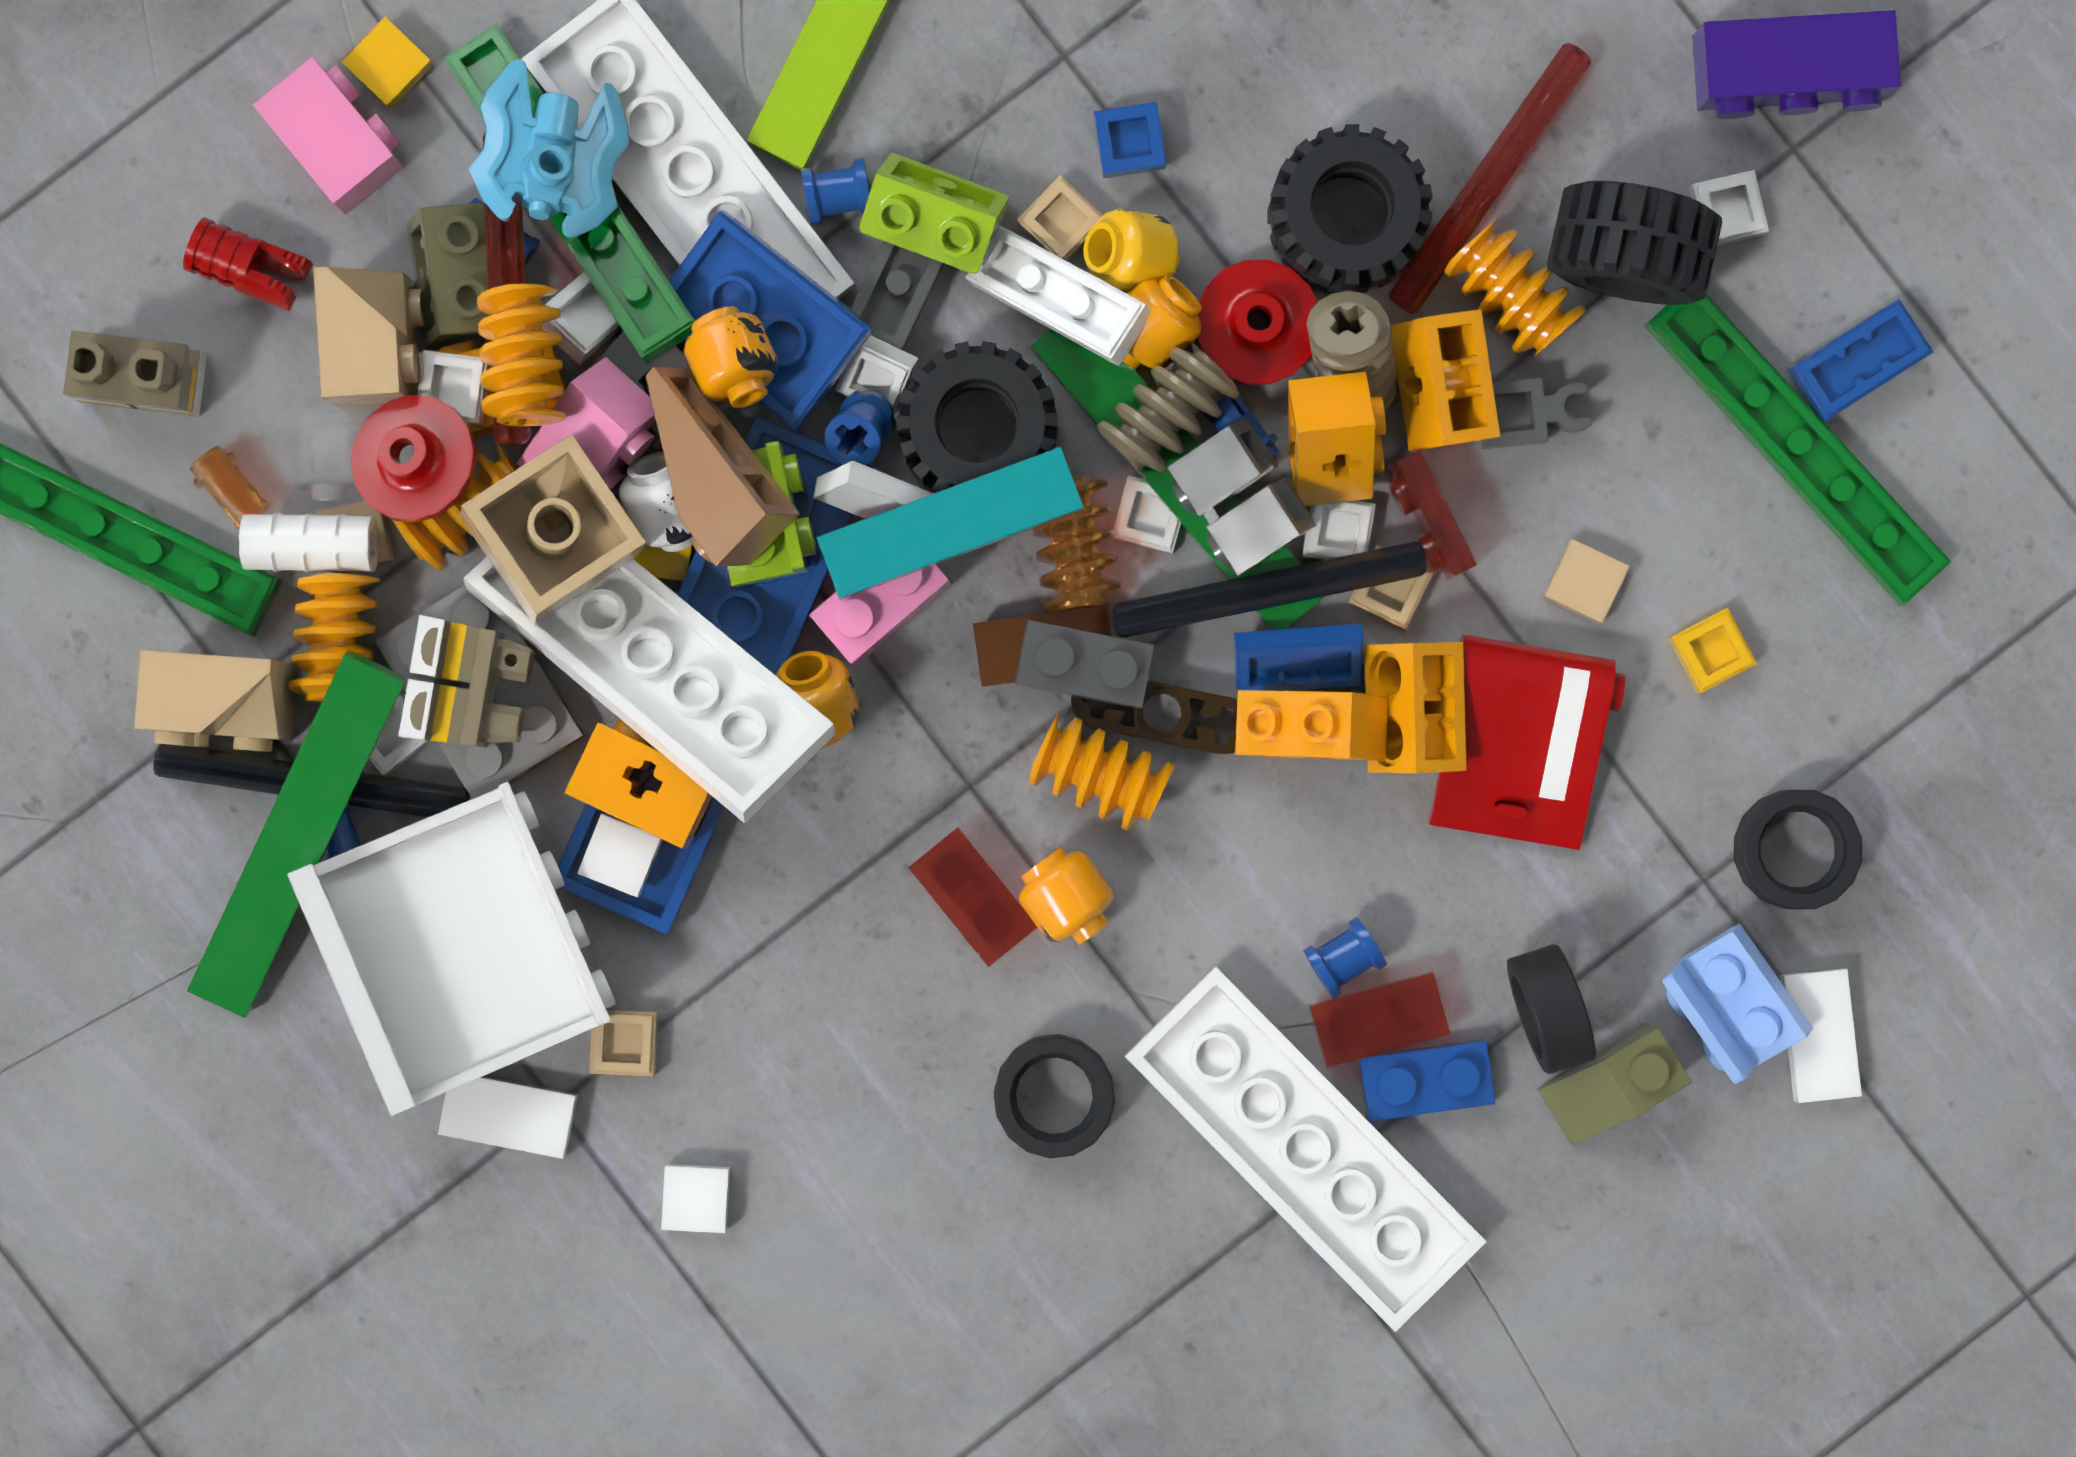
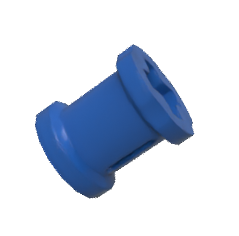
M864 158L854 159L851 167L821 173H814L811 167L801 169L811 226L821 224L822 218L829 215L852 211L864 213L870 194Z
M856 390L845 398L839 408V414L832 418L825 429V445L827 451L835 460L843 465L850 461L867 465L875 459L881 449L882 441L887 439L895 425L893 418L894 409L888 399L873 390ZM860 425L864 429L861 431L856 427Z
M1358 917L1348 922V930L1316 949L1310 945L1302 950L1317 977L1333 999L1341 994L1342 985L1371 967L1380 970L1387 965L1378 946Z

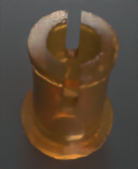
M216 446L198 458L189 470L196 477L193 481L194 486L197 489L204 487L239 530L244 514H262L269 507L270 503L260 495L234 464L237 458L232 451L225 453L220 446Z

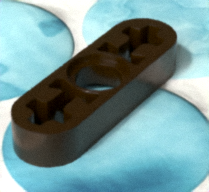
M1147 680L1143 706L1140 709L1133 708L1134 727L1120 724L1125 711L1106 709L1102 719L1090 716V705L1082 703L1081 697L1071 696V707L1075 717L1081 719L1082 724L1089 728H1099L1107 732L1219 755L1235 753L1236 734L1230 735L1226 744L1215 742L1216 732L1212 729L1198 726L1195 727L1196 740L1182 736L1191 718L1190 699L1203 702L1198 715L1212 718L1218 717L1222 708H1229L1233 710V721L1237 722V699ZM1155 695H1168L1180 707L1179 722L1169 731H1155L1144 720V705Z

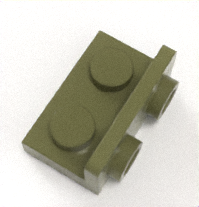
M481 203L420 208L407 223L416 288L422 289L425 295L426 327H422L425 348L445 347L452 345L464 334L479 333L478 323L483 318L490 316L479 310L477 305V297L482 292L497 287L486 213Z

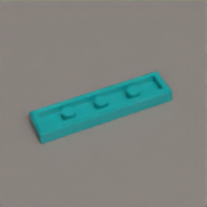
M1058 447L816 538L837 595L842 600L1083 510L1084 507L1062 448Z

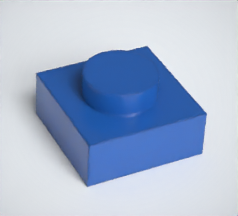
M1157 102L1094 111L1093 117L1103 179L1166 169Z

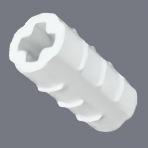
M281 512L278 514H244L239 529L241 565L244 570H273L274 572L281 570H302L306 573L310 571H337L338 573L345 571L372 572L376 570L379 556L378 523L375 516H346L345 514L314 515L313 513L306 515H282Z

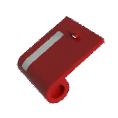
M1462 634L1459 642H1463L1467 771L1438 772L1429 816V825L1580 850L1609 710L1619 712L1625 691V674L1616 673V662L1614 659ZM1499 800H1504V801L1522 803V804H1524L1525 806H1519V805L1501 803V802H1497V801H1499Z

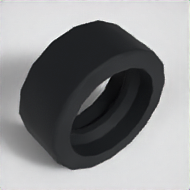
M1780 790L1759 799L1742 816L1734 836V863L1742 882L1760 900L1782 909H1817L1836 901L1854 883L1862 863V836L1853 815L1837 799L1816 790ZM1789 812H1806L1818 817L1829 828L1834 840V859L1829 871L1818 882L1806 887H1790L1777 882L1766 871L1761 859V840L1766 828L1777 817Z
M1551 944L1509 958L1507 960V972L1514 1001L1529 1044L1542 1070L1547 1074H1552L1594 1060L1596 1057V1046L1589 1016L1572 969L1560 947Z
M1061 1034L1037 1036L1016 1047L1001 1065L993 1093L996 1117L1008 1138L1026 1152L1049 1159L1074 1156L1095 1144L1109 1126L1115 1105L1112 1075L1100 1054L1082 1040ZM1060 1058L1073 1062L1084 1071L1091 1083L1092 1102L1089 1113L1083 1121L1067 1132L1055 1134L1039 1131L1026 1122L1018 1109L1016 1097L1020 1078L1026 1070L1040 1060Z

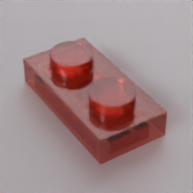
M1419 450L1398 460L1391 467L1395 478L1388 481V487L1401 513L1406 516L1413 512L1424 534L1417 538L1416 542H1420L1424 549L1428 568L1432 573L1441 569L1446 580H1449L1475 567L1477 564L1421 451Z
M959 827L908 867L988 967L1038 928L1022 905Z
M1432 971L1341 995L1334 999L1330 998L1308 1004L1326 1068L1450 1034L1436 979Z

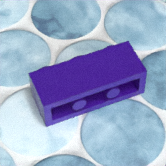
M1896 10L1703 22L1692 36L1697 111L1716 110V118L1749 117L1755 114V107L1779 106L1781 115H1802L1818 111V103L1842 102L1844 111L1872 110L1881 107L1882 100L1887 99L1901 87Z

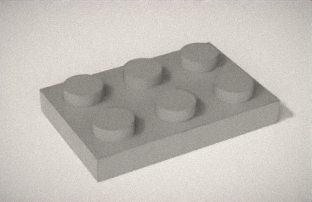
M465 584L374 640L391 669L407 677L403 687L405 691L408 679L468 689L470 686L469 683L410 673L419 615L498 631L505 634V640H511L531 648L526 639L467 591ZM536 655L530 683L501 678L497 680L494 703L525 709V720L520 742H487L486 748L437 742L472 799L497 789L503 783H511L586 736Z

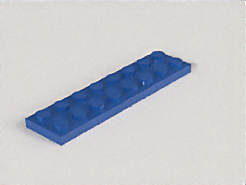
M756 415L745 439L746 444L751 450L765 448L766 443L779 441L783 447L784 455L796 453L804 491L793 493L795 508L800 513L797 516L798 518L808 516L810 518L817 554L806 556L809 572L733 587L731 586L727 566L716 567L696 551L677 595L776 675L782 664L792 656L829 572L816 537L848 526L854 514L813 498L817 477L843 465L831 456L826 446ZM869 464L865 465L867 467L874 469L873 466ZM652 762L646 770L634 768L630 776L631 779L639 784L636 794L642 797L646 790L659 791L663 783L653 776L656 765ZM712 797L689 848L682 849L662 840L640 897H635L577 874L600 815L606 814L616 818L585 803L558 864L565 885L561 889L668 935L673 928L725 807Z

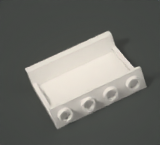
M509 782L499 785L493 791L316 865L309 864L287 874L390 1116L408 1110L422 1102L611 1021L606 1008L616 1004L612 991L601 969L592 973L589 971L580 950L590 945L585 928L576 910L564 913L555 892L556 889L565 886L560 870L550 850L539 854L530 830L539 827L535 812L526 793L523 791L514 795Z

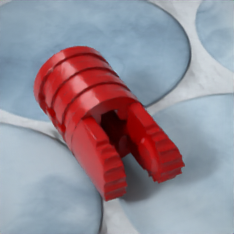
M203 217L193 230L183 259V269L192 274L198 273L203 278L218 281L219 284L226 287H233L237 292L285 311H290L296 300L295 292L286 283H281L279 280H274L272 277L260 273V268L262 267L282 276H288L289 279L293 278L296 281L297 279L302 281L307 278L313 266V263L307 257L259 238H251L243 232L233 231L230 227L223 224L218 225L214 220Z

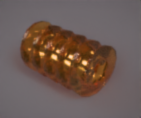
M1096 477L1073 478L1084 507L1083 510L1032 529L1035 537L1052 541V544L1038 550L1036 553V561L1056 566V569L1039 578L1041 587L1059 591L1058 595L1042 604L1043 611L1046 613L1111 605L1112 603L1105 602V596L1122 588L1121 581L1102 577L1101 573L1102 570L1118 562L1117 555L1098 551V545L1115 537L1114 530L1097 527L1094 521L1111 512V505L1094 502L1091 499L1092 494L1108 486L1106 479Z

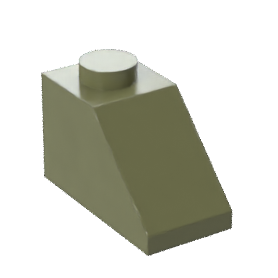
M1644 1023L1597 1052L1594 1060L1574 1066L1537 1090L1569 1142L1573 1145L1639 1116L1688 1086L1692 1081L1659 1027Z

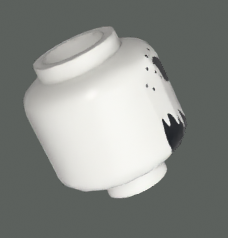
M664 452L652 453L636 460L627 470L628 475L619 487V496L624 511L646 541L645 546L661 547L666 552L680 551L691 546L692 534L678 517Z

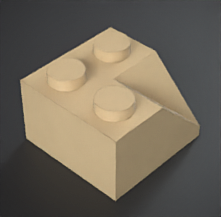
M313 267L321 398L345 412L376 411L385 402L406 395H417L423 352L418 353L417 328L426 327L425 295L422 289H415L414 281L403 272Z
M572 434L461 505L460 518L533 624L641 554L646 544L642 535Z
M140 650L134 729L155 731L154 743L208 748L209 735L234 737L233 749L272 752L273 740L292 741L296 693L288 690V682L297 679L298 667L272 659Z

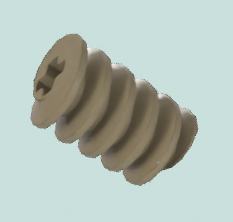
M1353 291L1338 292L1319 300L1310 310L1307 320L1315 376L1322 377L1366 372L1370 396L1382 397L1386 414L1395 402L1398 390L1388 314L1378 301L1363 293Z
M1191 341L1189 342L1194 351L1193 354L1178 347H1173L1169 351L1170 359L1176 369L1175 372L1156 365L1151 369V375L1158 388L1157 391L1141 384H1137L1133 388V393L1140 406L1139 409L1120 402L1115 406V411L1122 424L1120 428L1105 421H1101L1097 425L1100 435L1145 479L1146 477L1142 470L1145 466L1161 473H1165L1168 470L1160 452L1163 448L1181 455L1187 451L1179 435L1181 429L1197 436H1201L1204 433L1196 415L1199 411H1203L1216 418L1222 415V411L1214 397L1218 392L1235 400L1240 396L1232 380Z

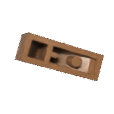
M653 367L646 375L678 517L692 534L691 542L695 550L716 567L751 565L800 513L717 404L707 400L701 393L695 377L689 368Z

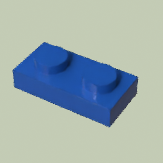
M1484 1039L1358 1057L1366 1118L1369 1122L1496 1104L1487 1041Z

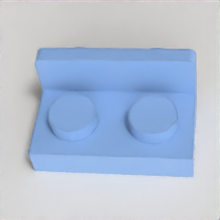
M1740 923L1678 959L1662 979L1666 987L1668 1001L1674 1011L1682 1018L1690 1021L1703 1040L1704 1051L1710 1062L1718 1070L1725 1071L1734 1084L1747 1079L1757 1065L1807 1038L1813 1030L1810 1022Z

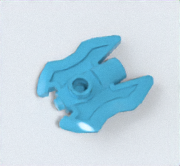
M518 59L510 62L487 89L480 108L487 130L484 148L470 166V173L481 198L501 220L508 221L516 205L513 201L515 200L521 202V206L524 209H528L529 215L534 219L546 220L550 215L553 216L559 212L567 213L562 223L563 234L566 237L579 236L598 227L618 207L612 185V177L616 160L629 145L628 125L618 92L612 84L604 83L581 130L577 129L579 104L575 99L565 94L546 93L541 95L533 118L526 63Z

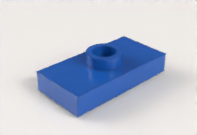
M1898 299L1789 368L1788 371L1815 413L1825 422L1934 351L1901 300Z
M1362 623L1234 633V668L1237 695L1238 690L1296 691L1364 686V635Z

